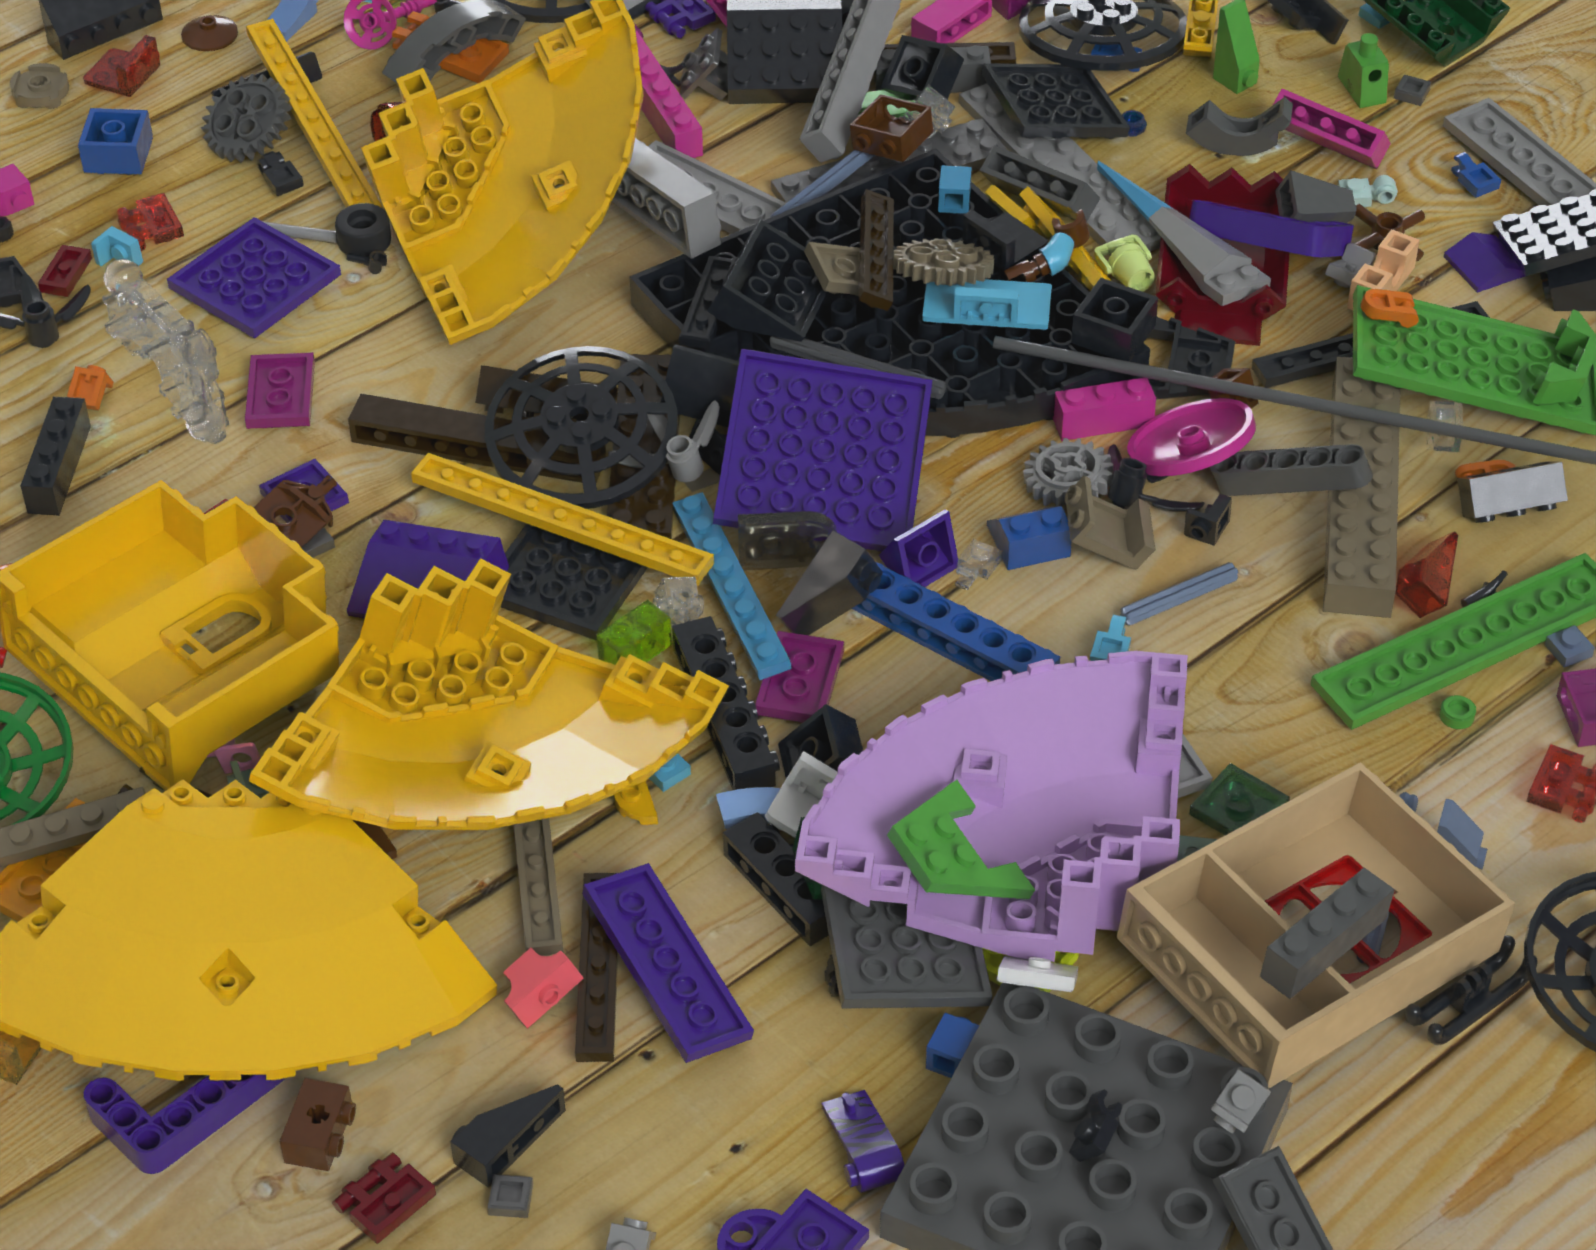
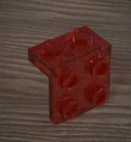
M145 35L130 52L117 48L109 49L83 76L84 83L92 87L131 97L161 65L156 38Z

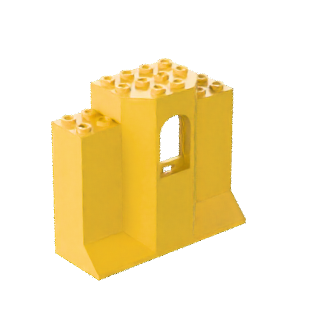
M160 480L0 570V626L4 648L139 768L142 767L145 773L165 791L182 779L190 784L207 755L333 677L339 669L340 655L338 649V624L331 615H326V571L323 564L318 559H313L302 550L296 541H291L279 531L275 524L266 521L257 513L254 507L245 504L237 496L204 514L199 507L193 506L185 500L177 489H172ZM231 612L246 613L260 621V624L255 629L215 653H211L191 636L193 633ZM187 644L196 652L190 655L181 646Z

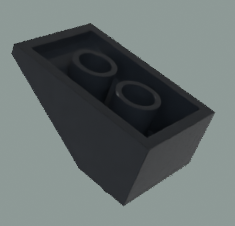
M832 531L776 616L791 633L809 636L863 602L869 593L874 592L879 586L883 571L865 548Z

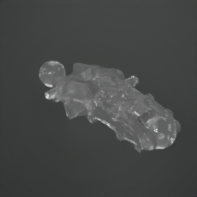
M127 259L114 260L106 267L104 273V283L110 292L102 297L103 302L107 305L109 321L105 323L106 332L123 344L131 355L141 356L143 359L148 358L155 362L162 383L158 385L159 392L164 397L167 396L174 405L171 407L172 415L176 419L183 417L186 421L185 426L190 436L196 440L212 444L221 442L226 437L225 427L229 426V420L226 416L224 405V392L216 382L219 376V369L217 368L215 357L217 352L213 341L205 330H196L191 320L187 321L143 279V273L136 263Z

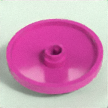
M1225 398L1195 401L1165 411L1143 424L1131 436L1127 445V452L1129 458L1139 460L1146 465L1147 475L1175 476L1187 474L1220 463L1240 451L1255 434L1256 422L1251 408L1241 401Z

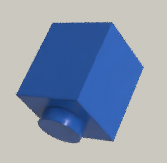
M944 1013L926 1046V1069L952 1078L979 1025L972 1023L967 1018Z

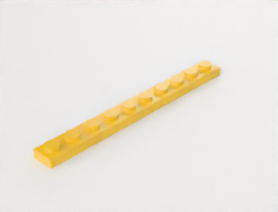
M274 19L246 26L247 35L270 76L276 83L282 86L286 91L285 93L290 97L288 101L292 106L290 111L345 207L347 208L358 203H370L383 209Z
M427 453L411 472L413 483L696 585L700 584L714 565V554L431 453Z

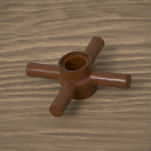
M1358 204L1356 205L1355 216L1370 226L1372 230L1371 235L1354 244L1367 250L1372 247L1378 250V246L1391 229L1404 234L1406 229L1424 221L1425 214L1422 210H1417L1403 218L1392 212H1384L1375 216L1364 206ZM1419 248L1416 261H1419L1424 255V252Z

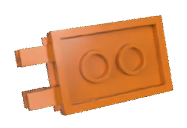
M413 11L407 17V22L412 24L407 29L398 26L392 32V37L397 38L392 43V47L397 50L405 39L430 17ZM478 39L474 45L462 50L458 54H449L438 65L441 66V69L480 83L509 54V44L500 40Z

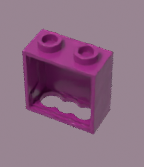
M1596 668L1562 672L1556 696L1578 747L1596 745Z

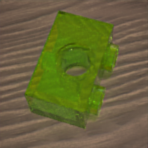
M647 599L596 634L598 659L616 665L621 656L627 658L631 654L647 663L672 645L670 616Z

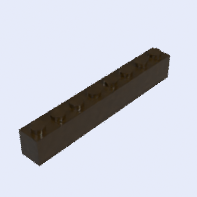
M360 394L348 418L351 442L421 455L431 453L449 460L493 467L485 442V420L487 415ZM495 417L494 430L511 424L512 420ZM542 428L523 432L528 443L537 452L547 442ZM514 436L496 442L497 449L507 466L512 471L525 473L531 461L520 451ZM606 445L591 452L593 462L606 457ZM559 449L550 458V460L560 463L580 464L578 454L563 452ZM542 469L539 474L540 476L582 483L581 475H561ZM601 472L594 473L596 483Z

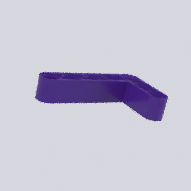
M1192 200L1189 218L1218 238L1311 257L1343 256L1347 244L1351 243L1354 225L1343 222H1307L1201 200Z
M208 1075L152 1117L110 1078L103 1077L91 1081L85 1087L83 1093L92 1123L140 1171L147 1174H156L165 1170L287 1078L266 1080V1075H241V1080L210 1081Z

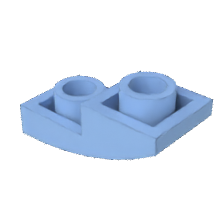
M755 787L716 794L725 829L733 827L757 812L766 820L765 814L780 788Z

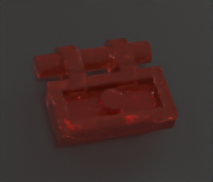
M165 193L136 200V209L128 210L126 207H121L117 211L118 223L121 229L138 239L141 251L146 248V239L152 238L156 245L184 236L183 227Z
M1550 744L1529 790L1526 802L1560 814L1565 804L1573 806V820L1579 823L1585 822L1587 816L1592 814L1596 807V764L1593 765L1592 769L1582 766L1584 755ZM1574 783L1582 784L1584 787L1583 791L1572 788Z

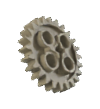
M938 238L930 241L923 239L922 242L912 240L911 244L903 243V246H897V249L894 250L893 269H896V273L903 274L904 278L912 277V281L923 280L924 284L935 282L937 286H952L954 284L965 286V282L976 284V280L984 282L985 278H991L994 269V255H990V251H983L984 247H974L973 243L965 245L963 241L955 243L951 239L944 240Z

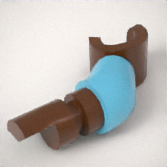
M1083 210L1077 211L1075 213V221L1066 225H1061L1059 219L1053 218L1052 225L1055 234L1047 245L1039 249L1038 254L1032 256V261L1029 262L1026 259L1004 270L1003 274L1009 281L1021 275L1024 282H1033L1037 280L1036 276L1039 274L1041 277L1047 274L1053 276L1062 271L1068 265L1073 249L1084 245L1090 237V231Z

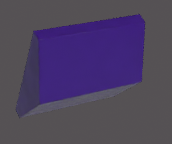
M1471 232L1444 252V258L1477 293L1526 276L1496 235Z

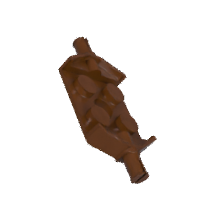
M329 475L317 486L282 480L254 508L261 517L269 523L275 524L282 534L291 541H296L303 548L327 524L330 528L333 526V515L325 500V495L336 487L337 483ZM279 515H288L293 520L282 524L277 522L275 518Z

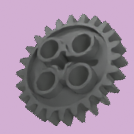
M251 74L248 81L241 76L237 85L230 81V89L220 88L222 94L220 98L212 97V100L215 102L214 106H206L210 115L202 117L206 122V125L201 127L206 133L203 138L212 151L217 153L222 159L226 157L232 162L236 158L242 163L245 156H247L252 161L256 152L260 155L264 154L266 146L273 149L272 141L274 139H282L278 134L279 131L288 129L283 122L291 120V116L287 113L292 109V106L288 103L290 97L279 83H276L271 77L267 79L263 74L258 79L254 74Z

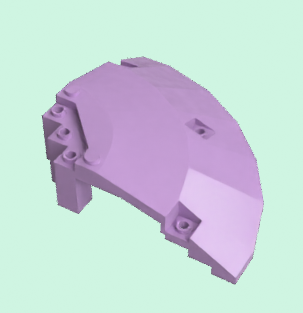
M1126 651L1108 653L1106 660L1088 661L1085 655L1075 656L1074 663L1055 665L1053 659H1045L1028 664L1027 671L1013 675L1008 670L1002 672L1001 679L987 682L985 678H980L961 685L960 692L948 698L943 694L921 705V712L909 718L904 715L897 717L885 727L884 735L877 740L871 738L867 742V748L859 755L853 753L839 765L838 774L833 782H828L823 789V797L818 805L814 804L802 821L795 859V871L867 907L870 906V900L907 904L906 926L1014 958L1029 959V957H1040L1055 962V951L1093 955L1096 929L1118 931L1126 890L1177 862L1180 819H1176L1188 655ZM957 779L976 805V808L971 815L954 818L953 820L988 869L1016 862L1034 887L1035 892L1030 899L925 892L887 837V834L894 824Z

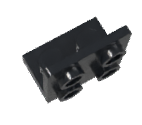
M974 210L963 215V244L973 243L974 247H984L983 251H990V255H994V266L1001 271L1029 259L1039 253V249L1045 247L1048 243L1046 238L1009 213H1004L991 222Z

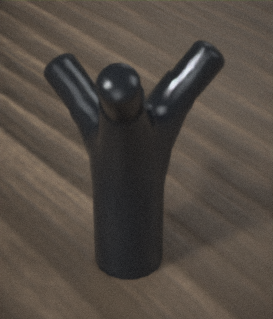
M682 62L673 67L660 65L671 82L680 87V81L674 74L685 68L686 64Z
M1502 570L1490 583L1484 582L1482 588L1461 599L1462 607L1497 593V587L1508 573Z

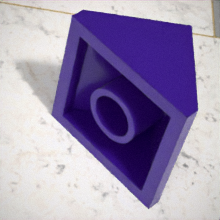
M944 509L893 539L879 555L884 565L888 569L910 578L923 587L960 567L950 512Z

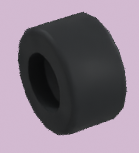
M358 203L341 210L336 217L337 243L340 250L346 255L351 253L369 257L371 252L376 250L384 252L391 243L390 222L386 211L381 207L370 203Z

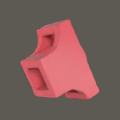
M529 948L503 972L511 982L510 994L504 1002L528 1029L584 978L561 950L552 956H541L532 948Z

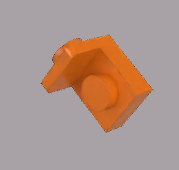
M88 365L87 368L75 366L67 397L85 398L87 409L99 411L105 388H112L114 382L106 373V370L94 365Z

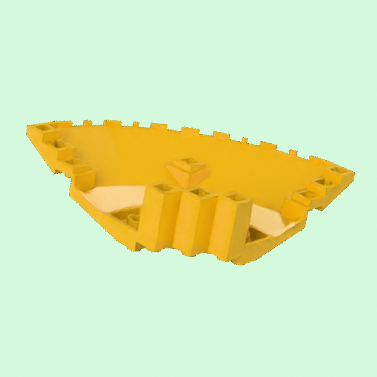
M622 0L590 1L591 9L564 19V27L539 36V42L534 43L535 53L489 80L438 100L424 68L396 78L403 103L378 113L386 137L361 147L374 188L389 217L391 227L450 345L493 328L557 280L602 223L631 162L644 97L635 25ZM558 184L564 185L559 188H554Z
M481 558L466 581L433 566L419 589L386 573L370 597L359 639L327 687L306 713L299 712L289 728L282 731L272 748H267L252 770L249 782L297 807L393 830H490L571 814L650 778L705 731L725 696L729 685L700 670H697L695 676L692 677L665 662L658 669L631 654L627 658L621 656L615 665L559 647L498 615L511 574ZM494 771H500L503 775H500Z
M183 779L163 793L154 787L120 811L40 885L41 907L17 923L10 920L0 932V1031L19 1039L22 1035L37 1040L40 1042V1048L50 1052L56 1048L72 1055L73 1061L81 1065L102 1068L104 1063L124 1066V1072L133 1073L134 1068L154 1071L157 1078L184 1081V1075H209L210 1081L241 1080V1075H266V1080H277L296 1076V1070L317 1067L318 1072L326 1071L327 1065L347 1061L348 1066L370 1063L377 1060V1054L395 1046L399 1050L411 1045L412 1039L428 1032L432 1037L458 1026L497 995L496 982L446 920L439 922L418 906V885L353 820L297 807L270 792L260 798L236 779L209 798Z

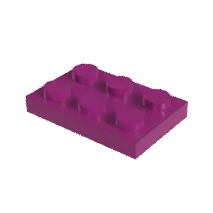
M313 352L251 355L245 412L246 429L310 426L315 368Z
M778 631L777 636L790 659L792 669L762 680L755 703L757 713L760 716L804 722L825 704L829 705L844 654V641Z

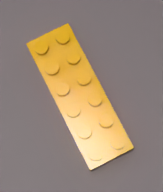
M1029 186L1019 194L1027 203L1023 209L1033 220L1039 218L1037 226L1048 238L1055 234L1052 225L1053 218L1059 219L1061 225H1066L1059 215ZM1083 245L1073 249L1068 265L1077 274L1082 272L1080 274L1082 276L1081 281L1090 291L1100 278L1111 281Z

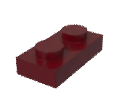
M62 245L39 280V291L41 293L69 297L92 260L90 249Z

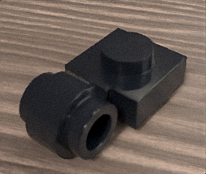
M268 152L261 155V159L257 160L261 174L276 196L304 186L300 173L291 161L285 162L280 152Z

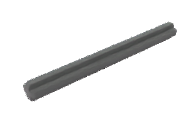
M771 336L769 340L770 346L774 349L814 361L933 380L930 397L935 399H942L946 391V383L942 380L804 338L802 342Z

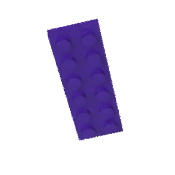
M649 863L584 884L582 892L584 898L685 1063L752 1039L754 1029Z

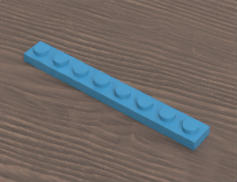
M701 492L673 502L674 512L691 546L714 554V565L706 576L759 680L792 669L790 659L721 526L712 524L714 513L704 493Z

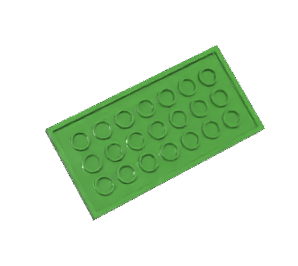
M1357 285L1353 293V376L1367 381L1392 385L1396 388L1420 392L1428 396H1437L1453 400L1457 403H1465L1490 411H1498L1519 418L1543 422L1551 426H1559L1580 433L1596 435V357L1575 401L1536 405L1532 402L1537 390L1532 389V386L1539 371L1546 373L1551 362L1567 369L1571 364L1572 357L1554 350L1559 337L1554 336V333L1413 299L1414 309L1417 311L1419 321L1415 326L1405 328L1401 326L1400 322L1368 318L1362 311L1360 303L1366 291L1371 288Z

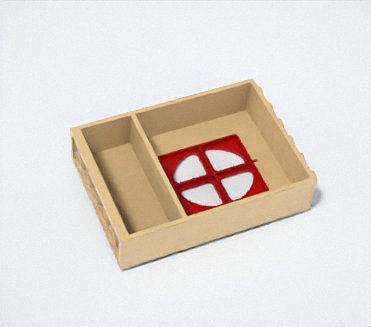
M1360 762L1126 890L1117 939L1243 1067L1252 1068L1265 1077L1269 1089L1498 953L1515 903L1504 891L1492 883L1479 868L1475 867L1459 853L1454 845L1447 842L1426 820L1414 812L1401 797L1391 791L1377 775L1369 771ZM1364 867L1394 888L1388 912H1391L1398 920L1400 940L1390 957H1379L1361 940L1351 950L1368 965V970L1339 974L1332 966H1329L1291 999L1260 977L1267 947L1291 928L1280 917L1283 908L1289 901L1299 900L1312 911L1322 902L1310 891L1312 888L1325 885H1343Z

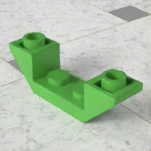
M1572 310L1568 320L1562 318L1554 333V336L1559 337L1554 350L1572 357L1571 364L1567 369L1551 362L1546 373L1539 371L1532 386V389L1537 390L1532 402L1536 405L1575 401L1589 375L1596 357V334L1577 310Z

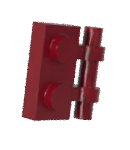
M393 1152L383 1160L377 1159L368 1167L369 1172L356 1182L350 1181L342 1188V1194L332 1201L335 1209L341 1214L352 1205L355 1206L349 1212L351 1222L376 1244L380 1243L436 1195L435 1186L409 1163L396 1173L394 1170L402 1162ZM377 1184L382 1185L371 1195L368 1194V1192Z

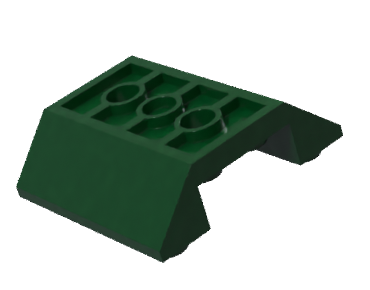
M1363 0L1445 67L1481 45L1510 10V7L1501 0Z

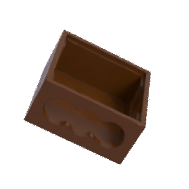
M880 94L850 124L853 150L904 162L933 133L931 106ZM891 104L896 108L903 107L911 112L918 111L921 114L915 120L910 121L901 116L893 117L888 112L887 105Z

